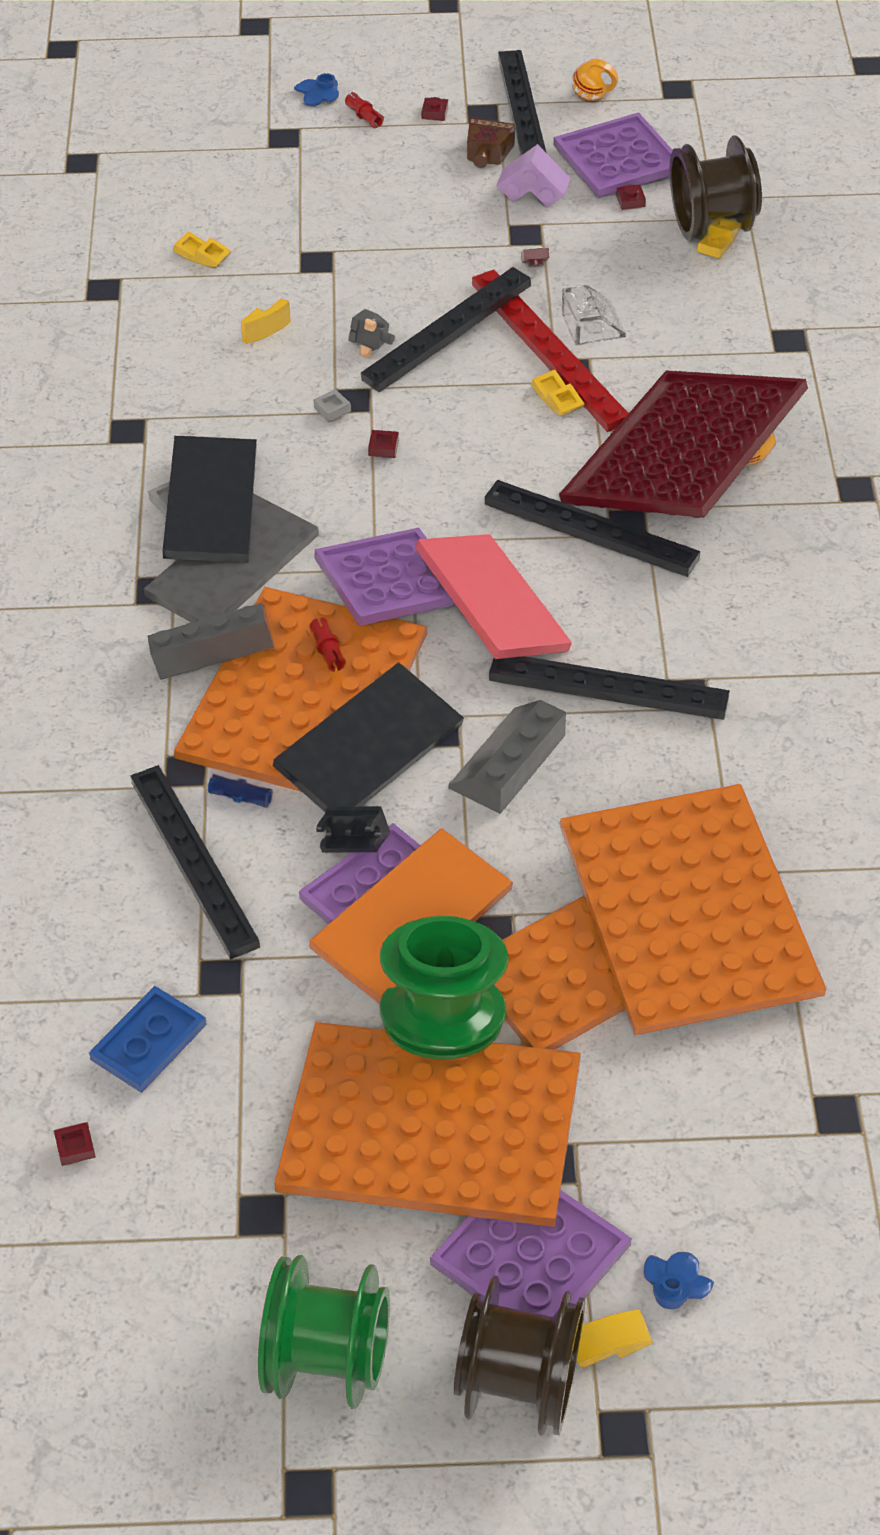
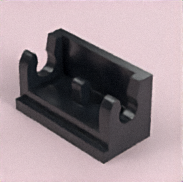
M381 806L327 807L324 810V816L316 827V832H324L326 830V835L319 845L322 853L377 852L390 834V829Z

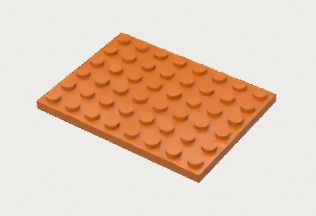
M264 586L255 604L262 603L265 606L274 647L222 662L174 749L175 759L300 791L272 766L274 758L398 662L410 671L427 636V626L396 618L359 626L346 606ZM316 618L321 627L320 618H325L332 634L336 635L339 640V649L346 660L345 667L339 671L334 662L335 672L330 671L323 655L316 649V640L309 628L310 623Z
M741 784L560 818V828L634 1036L825 996L826 986Z
M315 1022L274 1183L275 1192L555 1227L581 1053L493 1042L484 1050L467 1057L437 1060L420 1057L401 1049L392 1042L385 1030Z

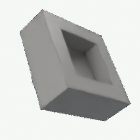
M336 389L313 399L314 408L328 422L351 412V403Z

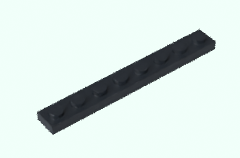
M499 51L498 61L512 121L515 124L520 155L522 156L537 144L546 152L522 51Z
M514 267L510 268L361 372V380L377 392H381L531 286V278Z
M497 480L485 495V505L686 577L690 575L700 560L699 550Z
M525 656L503 659L493 658L489 671V681L721 720L725 719L730 690Z
M157 765L130 775L131 784L230 960L260 948V942L160 766Z

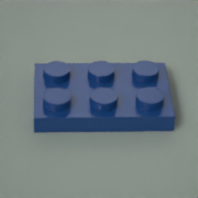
M154 985L89 1052L90 1060L142 1093L207 1025L206 1017Z

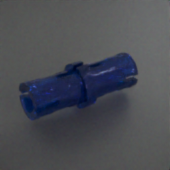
M213 774L208 783V793L231 798L239 804L243 801L268 808L271 803L273 794L271 788L247 783L245 779L234 780Z

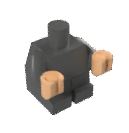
M364 309L352 317L348 341L362 344L360 349L361 356L369 358L372 351L379 349L384 343L393 344L395 335L388 333L389 323L379 314Z

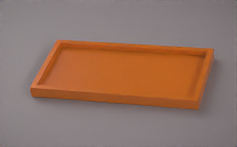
M441 828L310 940L309 948L379 1004L382 994L387 988L397 986L383 972L380 964V949L389 934L408 922L433 916H454L476 922L512 890L513 882Z

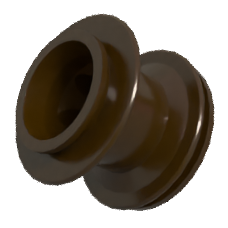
M733 135L729 139L725 157L699 161L694 148L690 144H684L682 148H674L672 150L669 166L671 197L676 220L684 238L691 240L695 237L697 240H702L706 235L708 219L731 215L735 216L737 222L742 223L741 229L744 232H749L754 225L755 216L760 214L762 207L760 172L752 150L746 148L737 135Z
M494 1276L489 1283L484 1301L481 1300V1294L474 1293L470 1301L457 1357L454 1395L461 1396L463 1390H466L464 1415L467 1420L473 1417L481 1393L536 1404L539 1415L538 1434L542 1436L546 1431L547 1425L553 1426V1434L559 1436L563 1427L574 1378L586 1299L579 1297L577 1304L571 1303V1292L566 1291L562 1297L560 1308L553 1317L499 1306L500 1280L498 1276Z

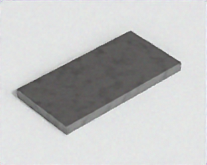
M253 493L249 562L177 559L144 588V595L146 598L189 622H196L217 614L237 610L319 535V528Z

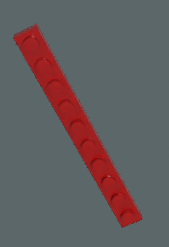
M494 269L472 277V286L478 291L500 275ZM519 295L496 310L550 371L556 370L565 385L571 383L584 402V408L606 432L616 429L629 413Z

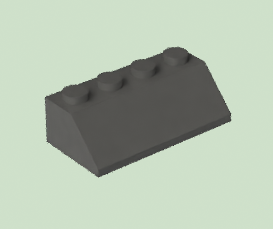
M262 603L245 606L224 614H217L210 618L190 622L147 636L150 655L160 680L274 647L267 612Z
M542 700L515 707L448 784V789L501 814L565 737L566 712Z

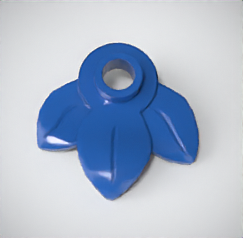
M330 73L320 74L316 80L307 79L294 86V90L305 94L303 102L307 106H316L323 101L331 103L339 96V91L337 90L338 82L335 76Z
M677 1252L671 1255L668 1261L650 1255L644 1264V1277L653 1285V1294L657 1303L666 1309H678L687 1299H702L711 1292L714 1285L713 1280L698 1275L699 1261L690 1252Z

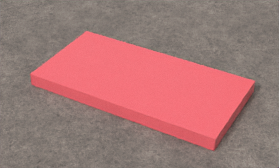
M490 534L418 539L415 547L416 551L495 659L569 651L572 644L571 640Z

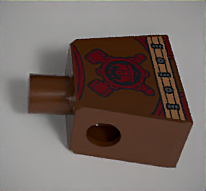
M470 117L467 137V159L473 161L477 167L481 168L487 164L500 165L515 145V124Z

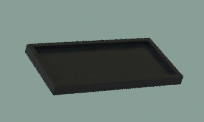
M174 435L163 542V559L249 562L257 439Z
M398 662L275 757L272 766L323 811L327 807L362 806L459 728L463 723L464 717Z

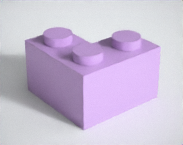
M537 144L503 168L496 186L512 202H515L531 191L546 207H549L565 195L571 178Z

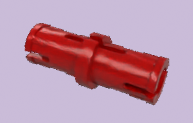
M351 92V94L346 96L345 104L356 112L358 118L364 119L373 128H377V125L380 127L383 124V115L373 109V105L369 101H364L355 92Z
M316 618L309 625L316 640V649L323 655L330 671L335 672L333 662L339 671L346 665V660L339 649V640L336 635L332 634L325 618H320L322 627Z

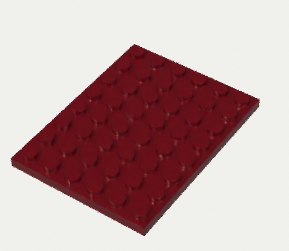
M666 370L559 493L560 500L565 504L576 506L583 505L621 509L624 511L632 510L704 518L807 391V381L800 378Z

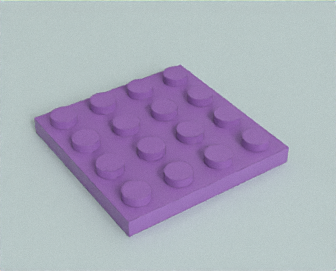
M639 112L554 137L555 148L598 198L616 193L619 187L642 185L670 177L669 166L672 149Z
M419 527L315 549L314 559L359 626L455 605L415 549L418 539H427Z
M392 823L389 825L390 834L377 852H352L299 891V899L329 924L421 845Z
M561 1190L555 1227L468 1216L430 1257V1265L470 1294H481L482 1301L485 1299L492 1277L498 1276L500 1280L499 1306L553 1317L560 1308L562 1297L566 1291L571 1292V1303L577 1304L579 1297L586 1298L631 1246L632 1238Z

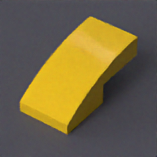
M723 217L716 218L709 225L708 234L698 242L697 252L720 259L733 243L742 223Z
M190 231L180 238L173 248V251L180 256L209 267H217L231 253L230 249L210 237L205 242Z
M280 298L266 311L256 308L241 321L242 342L248 344L264 339L287 326L291 322L289 301Z
M556 370L532 379L531 386L535 392L558 415L563 416L584 407V402L571 383L565 385Z
M641 1310L621 1312L584 1324L577 1357L578 1364L584 1369L614 1354H617L621 1359L654 1344Z

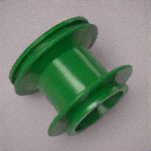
M433 916L417 919L400 926L389 934L380 949V964L383 972L397 986L387 988L382 994L379 1008L383 1027L392 1042L411 1054L437 1060L467 1057L490 1046L500 1034L507 1012L506 1001L501 991L494 985L505 973L509 961L508 950L502 939L482 924L454 916Z
M303 1255L296 1256L293 1261L290 1257L283 1256L278 1259L268 1285L260 1327L258 1380L260 1390L263 1393L270 1394L274 1391L278 1399H284L293 1386L297 1372L346 1379V1398L351 1409H356L359 1406L366 1388L367 1390L376 1389L382 1372L387 1346L390 1294L388 1287L379 1288L378 1271L374 1264H369L365 1268L358 1291L309 1285L308 1265Z

